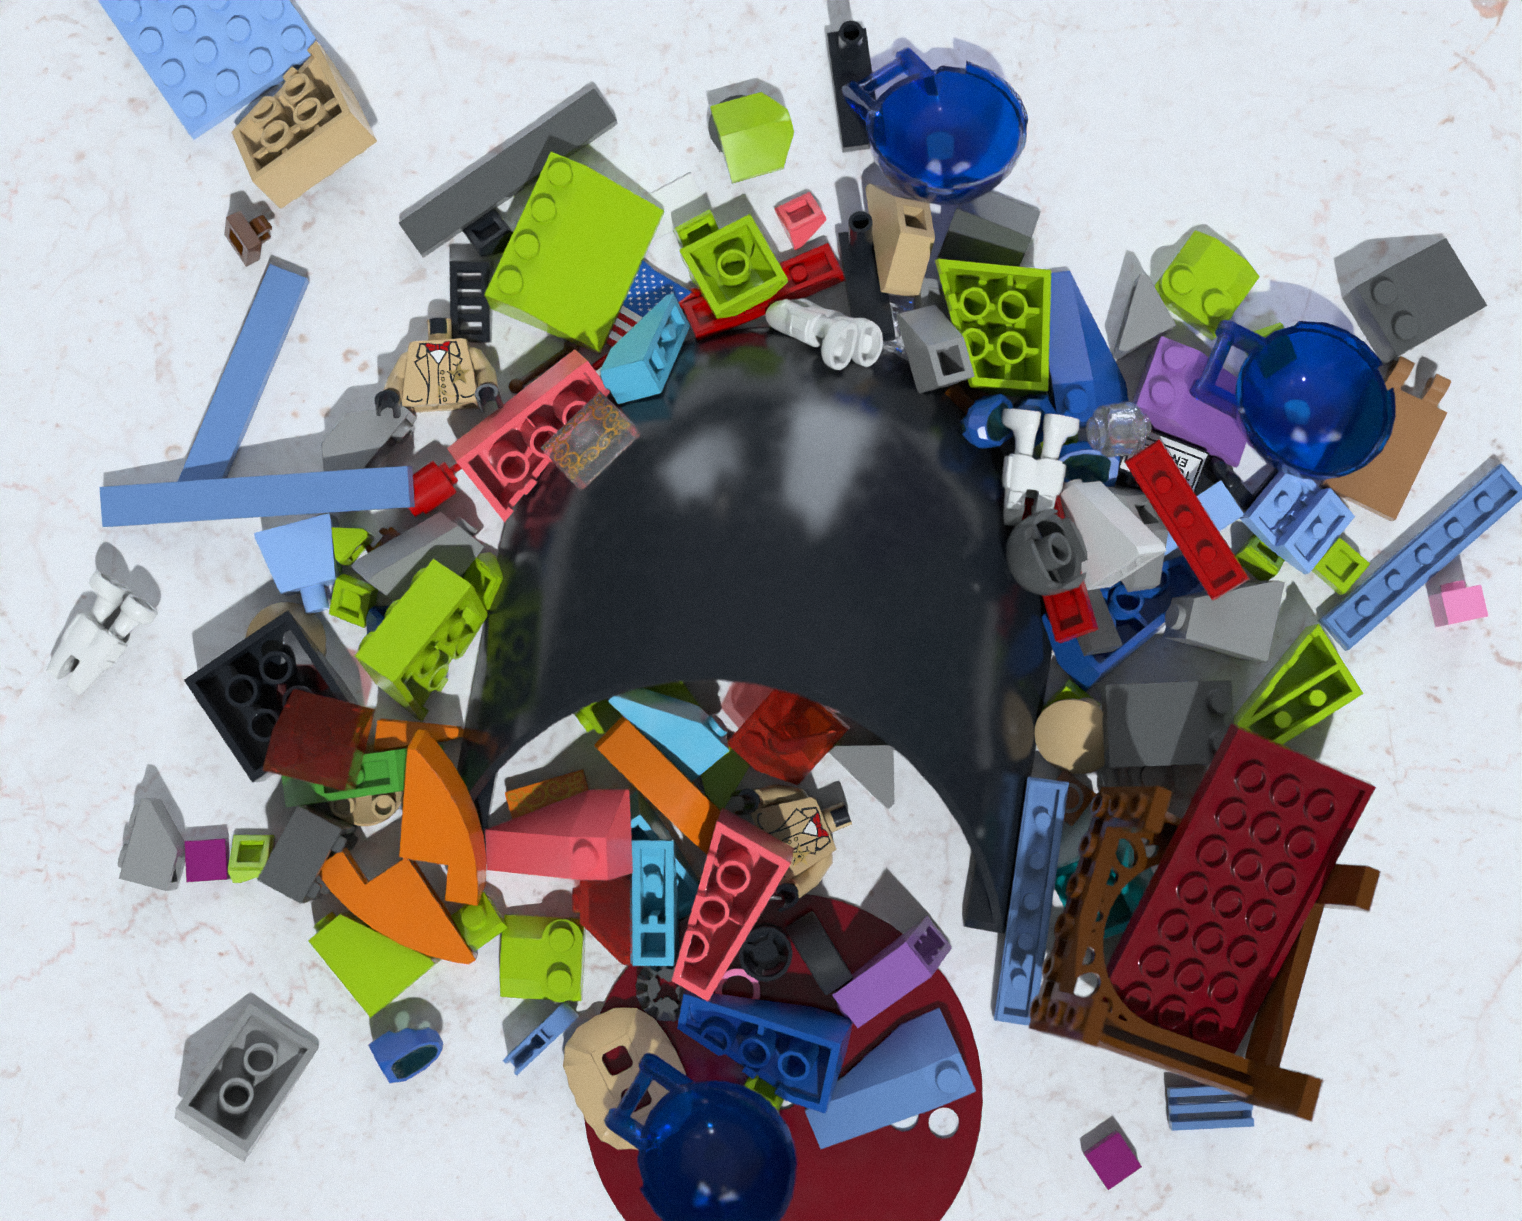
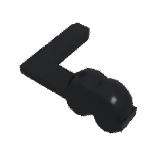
M1212 456L1206 462L1203 473L1213 484L1221 480L1233 499L1247 511L1282 468L1274 469L1253 495L1241 483L1240 478L1230 472L1227 465L1216 457Z

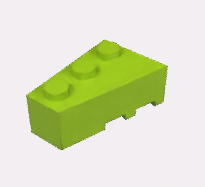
M1315 624L1304 628L1234 714V724L1283 745L1364 693L1321 626Z

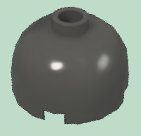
M1055 509L1042 510L1020 521L1010 533L1006 544L1007 564L1014 579L1026 591L1043 596L1055 595L1078 588L1085 580L1087 573L1081 574V562L1088 560L1083 537L1075 523L1069 517L1061 519L1054 513L1058 512Z

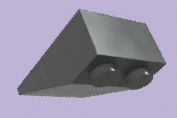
M1447 238L1391 266L1356 286L1342 298L1383 366L1488 306Z
M1231 680L1101 685L1105 768L1210 764L1231 723L1234 724Z

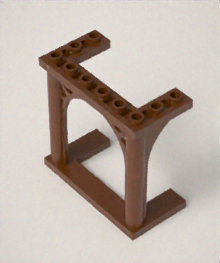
M1160 786L1101 787L1100 792L1095 795L1091 803V822L1088 832L1082 836L1079 843L1078 854L1080 858L1076 871L1070 876L1066 886L1068 898L1063 913L1058 916L1055 922L1054 936L1056 938L1051 954L1045 958L1042 965L1041 974L1043 981L1039 994L1034 997L1030 1005L1029 1017L1031 1020L1028 1028L1043 1034L1096 1048L1099 1047L1234 1094V1100L1312 1122L1324 1079L1281 1068L1280 1064L1323 909L1331 908L1370 912L1381 871L1367 865L1335 864L1257 1011L1245 1057L1145 1022L1130 1011L1115 992L1107 974L1103 953L1104 929L1110 909L1121 890L1129 881L1144 870L1160 863L1182 818L1167 811L1173 791ZM1122 838L1130 843L1134 852L1133 864L1128 868L1120 864L1115 854L1119 840ZM1141 838L1147 840L1146 843H1145V845H1144L1143 841L1141 840ZM1145 846H1156L1152 856H1146ZM1112 869L1115 872V878L1111 885H1107L1110 870ZM1099 911L1100 918L1097 921H1095ZM1088 947L1092 953L1091 959L1088 964H1083ZM1093 973L1097 977L1095 990L1085 997L1075 995L1074 991L1078 978L1083 974ZM1103 997L1108 999V1003L1101 1001ZM1121 1015L1124 1020L1118 1019V1016Z

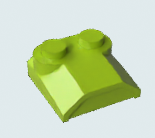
M751 214L679 250L680 257L689 271L692 282L699 288L716 319L736 316L770 299L788 283L787 276Z
M1195 230L1154 286L1168 310L1213 341L1225 324L1232 318L1233 313L1260 276L1246 259L1221 241Z
M505 914L504 921L508 928L502 932L500 997L552 1000L554 1002L582 1001L587 918Z

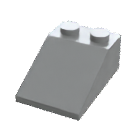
M250 1003L176 1107L174 1118L245 1162L319 1046Z

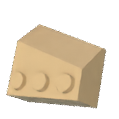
M317 40L307 49L311 56L298 70L291 67L282 76L286 82L273 97H263L231 132L252 182L280 209L299 198L307 190L332 175L337 169L357 155L365 152L367 148L377 142L354 92Z

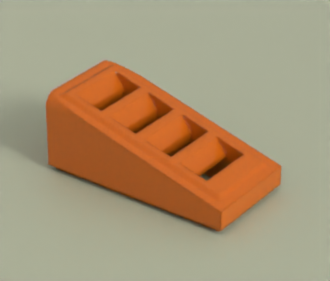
M380 718V720H377L374 751L384 752L408 748L417 729L426 730L437 743L463 737L464 729L463 726Z

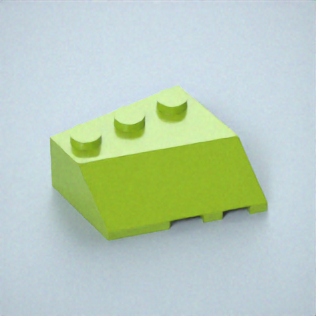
M936 259L935 263L951 321L964 337L975 376L968 379L969 386L991 395L1003 394L1004 396L1024 397L1029 393L1038 395L1047 392L1049 381L1051 270Z
M433 559L426 568L420 569L414 575L411 587L400 600H395L388 607L385 619L374 632L368 633L362 639L355 657L376 685L416 719L423 722L429 712L424 707V704L432 691H442L449 680L446 677L449 670L448 665L452 659L457 660L465 654L486 620L488 613L471 583Z

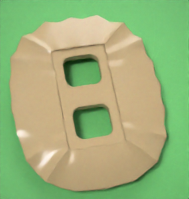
M613 1008L596 1015L577 1027L566 1043L563 1068L576 1105L599 1139L617 1150H640L651 1143L660 1141L666 1135L676 1131L689 1113L691 1089L685 1070L669 1038L655 1019L637 1008ZM620 1045L625 1046L633 1060V1065L617 1075H611L603 1062L602 1056L604 1053ZM641 1082L645 1084L652 1102L635 1112H630L621 1097V1092Z

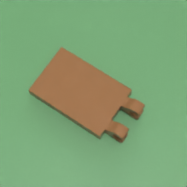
M1399 356L1397 361H1392L1383 381L1376 377L1369 381L1319 485L1323 489L1331 488L1336 495L1389 521L1396 520L1448 413L1437 408L1451 384V380L1435 374L1434 378L1430 377L1427 380L1420 398L1400 390L1415 365L1414 362L1402 356Z

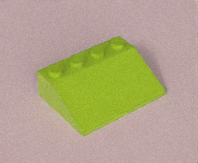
M550 152L484 294L490 308L601 354L662 220L664 210L590 167Z

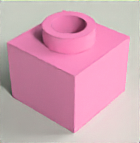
M1465 580L1440 585L1442 593L1428 596L1435 627L1488 617L1481 585L1466 587Z

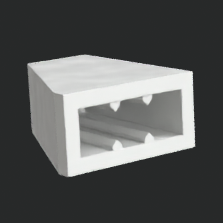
M1076 479L1062 485L1059 496L1065 517H1069L1075 523L1087 549L1088 560L1081 562L1082 573L1087 572L1084 580L1087 590L1112 587L1167 551L1164 543L1101 481L1083 483L1081 479Z

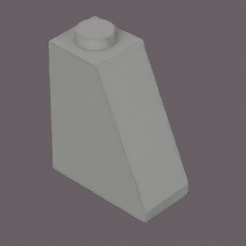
M439 512L357 559L351 567L368 583L395 601L400 600L411 587L414 575L420 569L426 568L433 559L461 577L483 550L484 546L472 537L477 530L464 519L457 516L452 521L442 512Z
M1278 580L1245 582L1215 601H1212L1206 591L1174 597L1165 615L1166 628L1163 638L1241 660L1268 662L1285 582Z

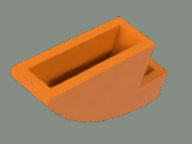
M622 716L594 746L699 849L708 855L721 810L631 722Z
M417 729L407 748L399 857L448 865L445 901L478 906L486 886L487 859L484 836L477 810L464 781L452 761L426 730Z
M347 847L342 852L335 854L325 861L318 876L354 915L377 932L400 945L431 957L467 965L477 959V952L468 947L454 923L451 913L415 860L403 858L370 881Z

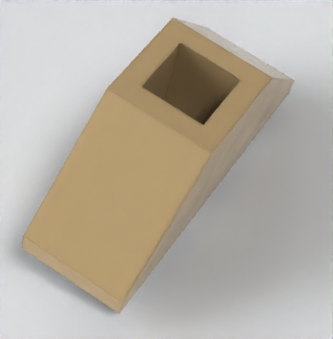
M869 183L865 190L869 215L873 220V243L880 290L883 293L916 298L920 294L935 240L930 204L904 190Z

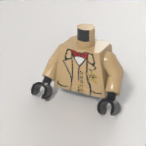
M432 318L427 320L428 340L409 343L408 352L400 355L387 378L383 391H380L375 396L377 416H381L383 409L392 408L394 418L401 416V401L402 407H406L411 413L479 409L481 413H484V405L490 401H496L498 409L503 407L498 390L496 370L482 351L471 347L467 339H452V325L449 318Z
M772 784L753 790L742 789L731 793V797L741 796L745 801L742 810L734 811L736 815L751 814L756 827L794 848L791 864L781 879L780 885L777 886L772 894L773 896L781 893L784 896L785 904L778 909L779 912H783L795 906L798 899L816 887L833 864L832 853L837 850L830 833L852 825L850 816L843 802L821 811L815 796L809 797L802 788Z

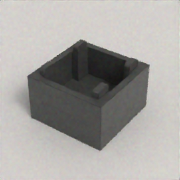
M317 804L297 805L257 880L300 904L319 899L321 894L328 895L331 891L318 874L326 860L342 852L346 847L349 851L355 848L359 838L354 833L358 826L343 821L332 812Z

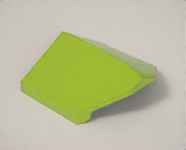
M763 92L710 106L732 184L784 169L794 135L793 124L787 108Z

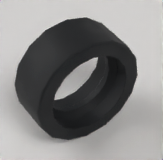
M813 911L785 927L791 941L825 995L853 979L850 970Z

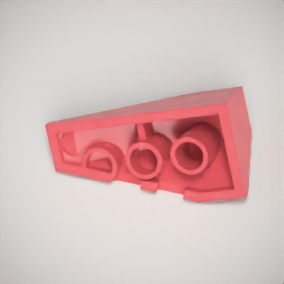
M629 789L587 790L488 828L485 832L487 870L580 880H611L633 873Z

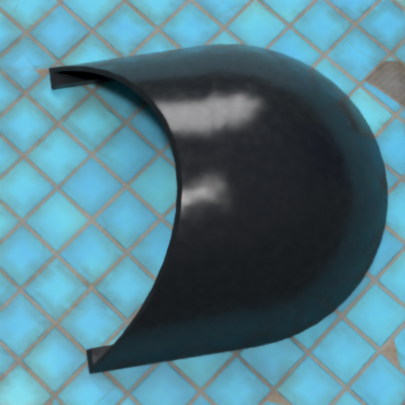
M749 327L729 330L699 341L696 338L684 341L661 393L618 404L610 391L602 403L604 405L603 408L611 405V412H618L617 418L616 413H612L606 418L605 426L613 428L618 424L616 420H619V425H623L622 428H627H619L617 433H620L619 435H616L614 431L604 434L608 431L603 427L605 418L597 420L592 415L578 433L574 432L567 440L569 444L567 454L576 452L579 457L583 454L580 464H584V468L582 466L578 467V474L572 479L571 474L575 470L574 468L568 473L570 469L568 467L569 464L561 467V460H555L553 463L550 461L537 477V483L527 495L524 494L512 508L514 512L506 521L497 556L503 579L490 609L487 610L488 616L484 624L457 765V771L464 781L477 810L484 840L486 839L485 832L488 829L498 771L523 746L555 723L593 703L630 690L660 684L709 680L756 684L800 695L842 713L875 733L911 763L942 799L960 826L975 857L964 927L1005 934L1027 776L1032 775L1036 751L1035 725L1043 709L1052 657V646L1041 618L1047 612L1043 596L1026 591L1017 583L1008 568L1006 544L1015 526L1004 525L1005 488H1003L1001 478L1003 475L1004 456L1000 446L978 448L970 443L963 436L964 427L960 423L966 414L945 394L949 387L946 386L919 393L909 361L883 348L880 356L871 366L859 365L851 358L845 368L835 370L827 366L821 356L822 342L818 347H813L772 327ZM606 407L603 412L607 411L605 414L601 413L602 409L598 410L597 408L595 416L597 418L605 417L611 408ZM606 438H609V439H610V444H609L608 446H607V444H608V442H609L608 440H605V441H604V444H602L603 440L606 439ZM598 440H599L598 446H599L600 448L606 447L605 449H601V450L599 449V454H598V456H597L596 458H594V457L597 455L598 450L595 449V448L590 449V450H588L586 453H584L587 449H589V448H591V447H597V442H598ZM566 444L561 448L563 454L558 456L557 459L562 458L566 454L568 449ZM569 454L562 460L561 464L566 465L569 462L566 459L570 458V463H572L570 467L577 463L578 458L575 454Z

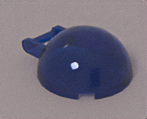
M905 47L896 53V59L861 81H850L842 87V94L846 102L867 122L865 128L868 145L873 159L881 172L903 194L922 202L936 205H957L974 201L990 193L1012 173L1026 146L1029 119L1019 94L1009 82L994 71L967 60L965 68L939 66L937 69L932 70L912 49ZM902 73L908 76L894 83L876 101L869 95Z
M1222 320L1219 322L1215 330L1217 340L1200 379L1193 381L1189 392L1195 399L1236 419L1248 446L1262 461L1275 470L1293 477L1327 480L1343 477L1360 470L1382 452L1391 437L1396 418L1394 388L1387 390L1384 379L1378 369L1383 363L1364 341L1349 331L1326 322L1298 321L1294 326L1276 330L1266 338L1233 321ZM1231 346L1248 353L1240 367L1234 394L1215 385Z
M645 1053L638 1063L640 1069L618 1106L608 1111L604 1118V1123L612 1132L639 1150L637 1163L643 1185L639 1189L655 1214L663 1221H780L793 1198L798 1173L796 1146L788 1125L777 1108L763 1095L743 1084L726 1080H699L695 1082L657 1055ZM654 1080L670 1092L664 1095L652 1108L644 1125L632 1118L631 1115Z

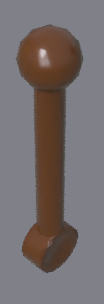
M566 341L561 351L522 378L512 379L508 385L510 392L518 394L524 389V385L562 360L573 350L579 352V345Z

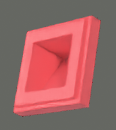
M810 192L775 208L776 215L794 250L801 248L826 221V216Z

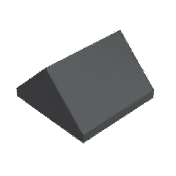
M967 183L938 258L1020 267L1041 211Z

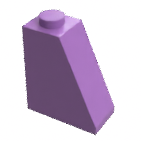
M925 916L852 974L853 979L840 986L832 996L836 1000L839 1011L844 1017L850 1018L856 1027L859 1028L930 978L952 949V946L930 918Z

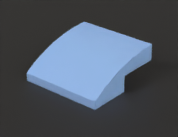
M1296 461L1285 463L1240 520L1283 560L1303 574H1309L1355 516L1331 488L1320 489Z

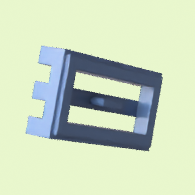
M1209 1085L1167 1087L1169 1128L1172 1131L1254 1127V1118L1251 1111L1253 1110V1105L1240 1101L1177 1104V1097L1227 1095L1232 1093ZM1242 1112V1116L1178 1119V1114Z

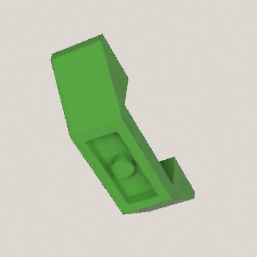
M407 749L282 767L281 775L285 808L404 791Z

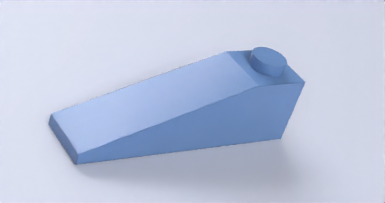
M938 1007L901 1023L891 1032V1035L874 1050L872 1049L845 1076L839 1078L826 1114L809 1108L805 1109V1113L820 1149L941 1107L976 1092L953 1036Z

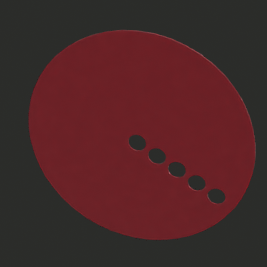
M781 893L773 895L781 897V900H769L754 924L772 923L786 932V926L813 911L851 974L903 934L891 924L868 911L842 901L810 894L803 895L798 899L795 906L783 912H779L778 909L785 904L784 896ZM690 916L679 922V953ZM790 939L793 951L791 965L780 978L768 982L759 981V1000L816 1007L843 1016L837 1007L836 1000L832 996L836 990L828 995L824 994ZM739 951L728 969L741 967ZM631 962L614 985L600 1014L613 1008H637L643 1011L636 996V983L644 966H632ZM937 968L930 978L859 1028L853 1023L846 1056L838 1079L845 1076L872 1049L874 1050L891 1035V1032L901 1023L939 1007L976 1092L938 1107L953 1110L959 1119L956 1133L948 1138L935 1136L929 1128V1118L938 1109L935 1108L919 1114L916 1125L910 1130L900 1131L892 1125H888L820 1149L805 1113L806 1107L794 1104L790 1108L780 1109L776 1116L768 1114L738 1095L748 1078V1075L742 1072L744 1069L742 1065L725 1054L716 1055L677 1029L678 1020L672 1022L655 1019L669 1038L685 1070L691 1089L690 1110L676 1131L640 1150H617L610 1144L600 1140L584 1117L587 1140L594 1165L605 1190L625 1221H940L953 1204L966 1179L977 1146L983 1107L982 1073L977 1045L961 1002L946 977ZM657 974L656 977L659 979L662 988L654 1000L657 1001L665 996H670L680 1003L681 1001L677 998L678 995L675 991L678 984L673 981L667 982ZM741 975L728 978L722 987L723 995L752 998L754 993L750 980ZM622 1045L604 1053L602 1056L603 1062L611 1075H617L633 1065L631 1056L626 1047ZM641 1082L621 1092V1097L630 1112H635L652 1102L645 1084Z

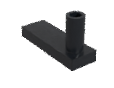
M846 21L841 25L839 31L829 32L826 37L842 153L882 147L866 28H862L856 21Z
M858 211L849 217L848 232L838 233L850 317L865 318L873 321L882 332L883 342L895 340V330L889 294L883 293L880 290L873 243V220L868 213Z

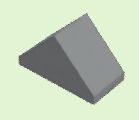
M1140 273L1133 282L1112 354L1115 359L1120 360L1148 345L1161 336L1168 334L1176 326L1148 275Z
M834 746L828 752L886 809H890L894 805V753L891 746Z

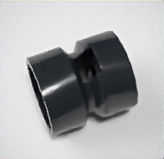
M763 922L754 925L739 949L741 967L747 975L759 981L768 982L780 978L787 972L792 962L793 951L789 936L782 928L772 923Z

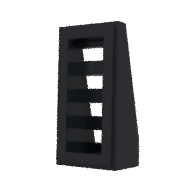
M449 261L452 339L463 338L467 339L468 342L491 343L493 310L490 308L484 294L494 275V261ZM463 273H481V281H463ZM462 289L481 290V297H462ZM462 306H481L482 314L461 313ZM461 322H482V330L461 329Z

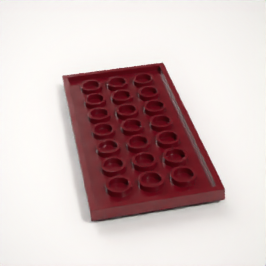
M1231 723L1106 966L1110 982L1127 1008L1145 1022L1235 1054L1376 787L1364 779ZM1103 997L1101 1001L1108 1003V999ZM1121 1015L1118 1016V1019L1124 1020Z

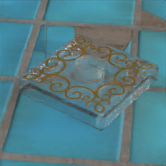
M599 391L541 449L581 491L640 436L641 432Z

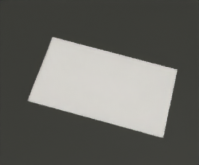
M691 173L643 198L664 210V215L652 241L710 209Z

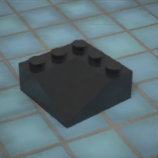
M288 610L184 679L252 783L265 781L280 771L282 767L287 766L365 713L343 679Z

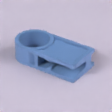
M563 1002L503 1059V1062L505 1064L512 1063L515 1067L514 1074L517 1076L563 1033L579 1015L567 1002Z

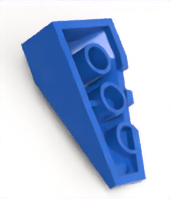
M1071 272L1051 273L1048 391L1046 392V395L1050 396V404L1058 415L1079 419V429L1124 424L1130 408L1126 381Z
M1183 555L1163 562L1160 584L1153 589L1127 592L1122 581H1119L1112 587L1100 588L1123 644L1111 652L1084 656L1077 638L1063 643L1056 642L1048 613H1044L1041 618L1057 663L1082 690L1087 692L1165 626V615L1171 605L1172 598L1203 592L1205 588Z
M685 990L677 1029L716 1055H727L744 1067L742 1072L752 1079L758 1075L761 1079L775 1087V1094L784 1100L826 1114L846 1056L853 1022L850 1018L816 1007L715 993L712 994L709 1001H706L689 990Z

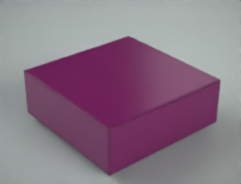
M229 838L184 841L186 882L231 879L227 871L230 859Z
M1117 1130L1083 1152L1108 1190L1142 1167Z

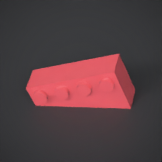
M573 350L503 404L501 409L494 411L450 445L447 450L502 520L506 522L514 512L512 508L520 498L531 491L537 483V477L549 462L553 463L555 461V454L557 453V459L562 453L558 451L562 450L561 448L564 443L556 446V452L554 450L551 451L554 448L553 445L548 449H544V446L549 442L554 443L556 441L554 437H557L559 441L567 439L574 430L573 424H567L574 423V418L577 424L586 421L592 414V408H589V404L590 406L595 404L594 399L598 394L601 395V399L597 403L601 404L603 402L601 400L608 396L610 390L606 389L602 379L588 360L578 351ZM581 412H584V413H585V416H584L583 419H581V418L583 417V414H579V413H581ZM585 423L575 425L576 429L574 432L578 433Z
M723 807L717 820L672 978L673 982L706 1001H709L789 868L794 852L793 847Z

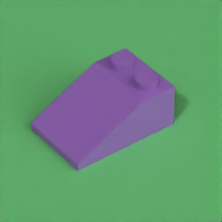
M1161 336L1148 355L1124 424L1129 426L1136 424L1210 453V458L1212 456L1216 457L1224 463L1237 468L1262 395L1199 350Z

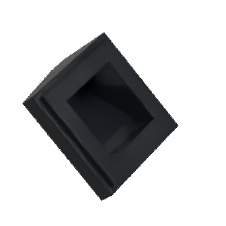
M496 209L491 210L463 230V233L481 257L504 253L513 234Z

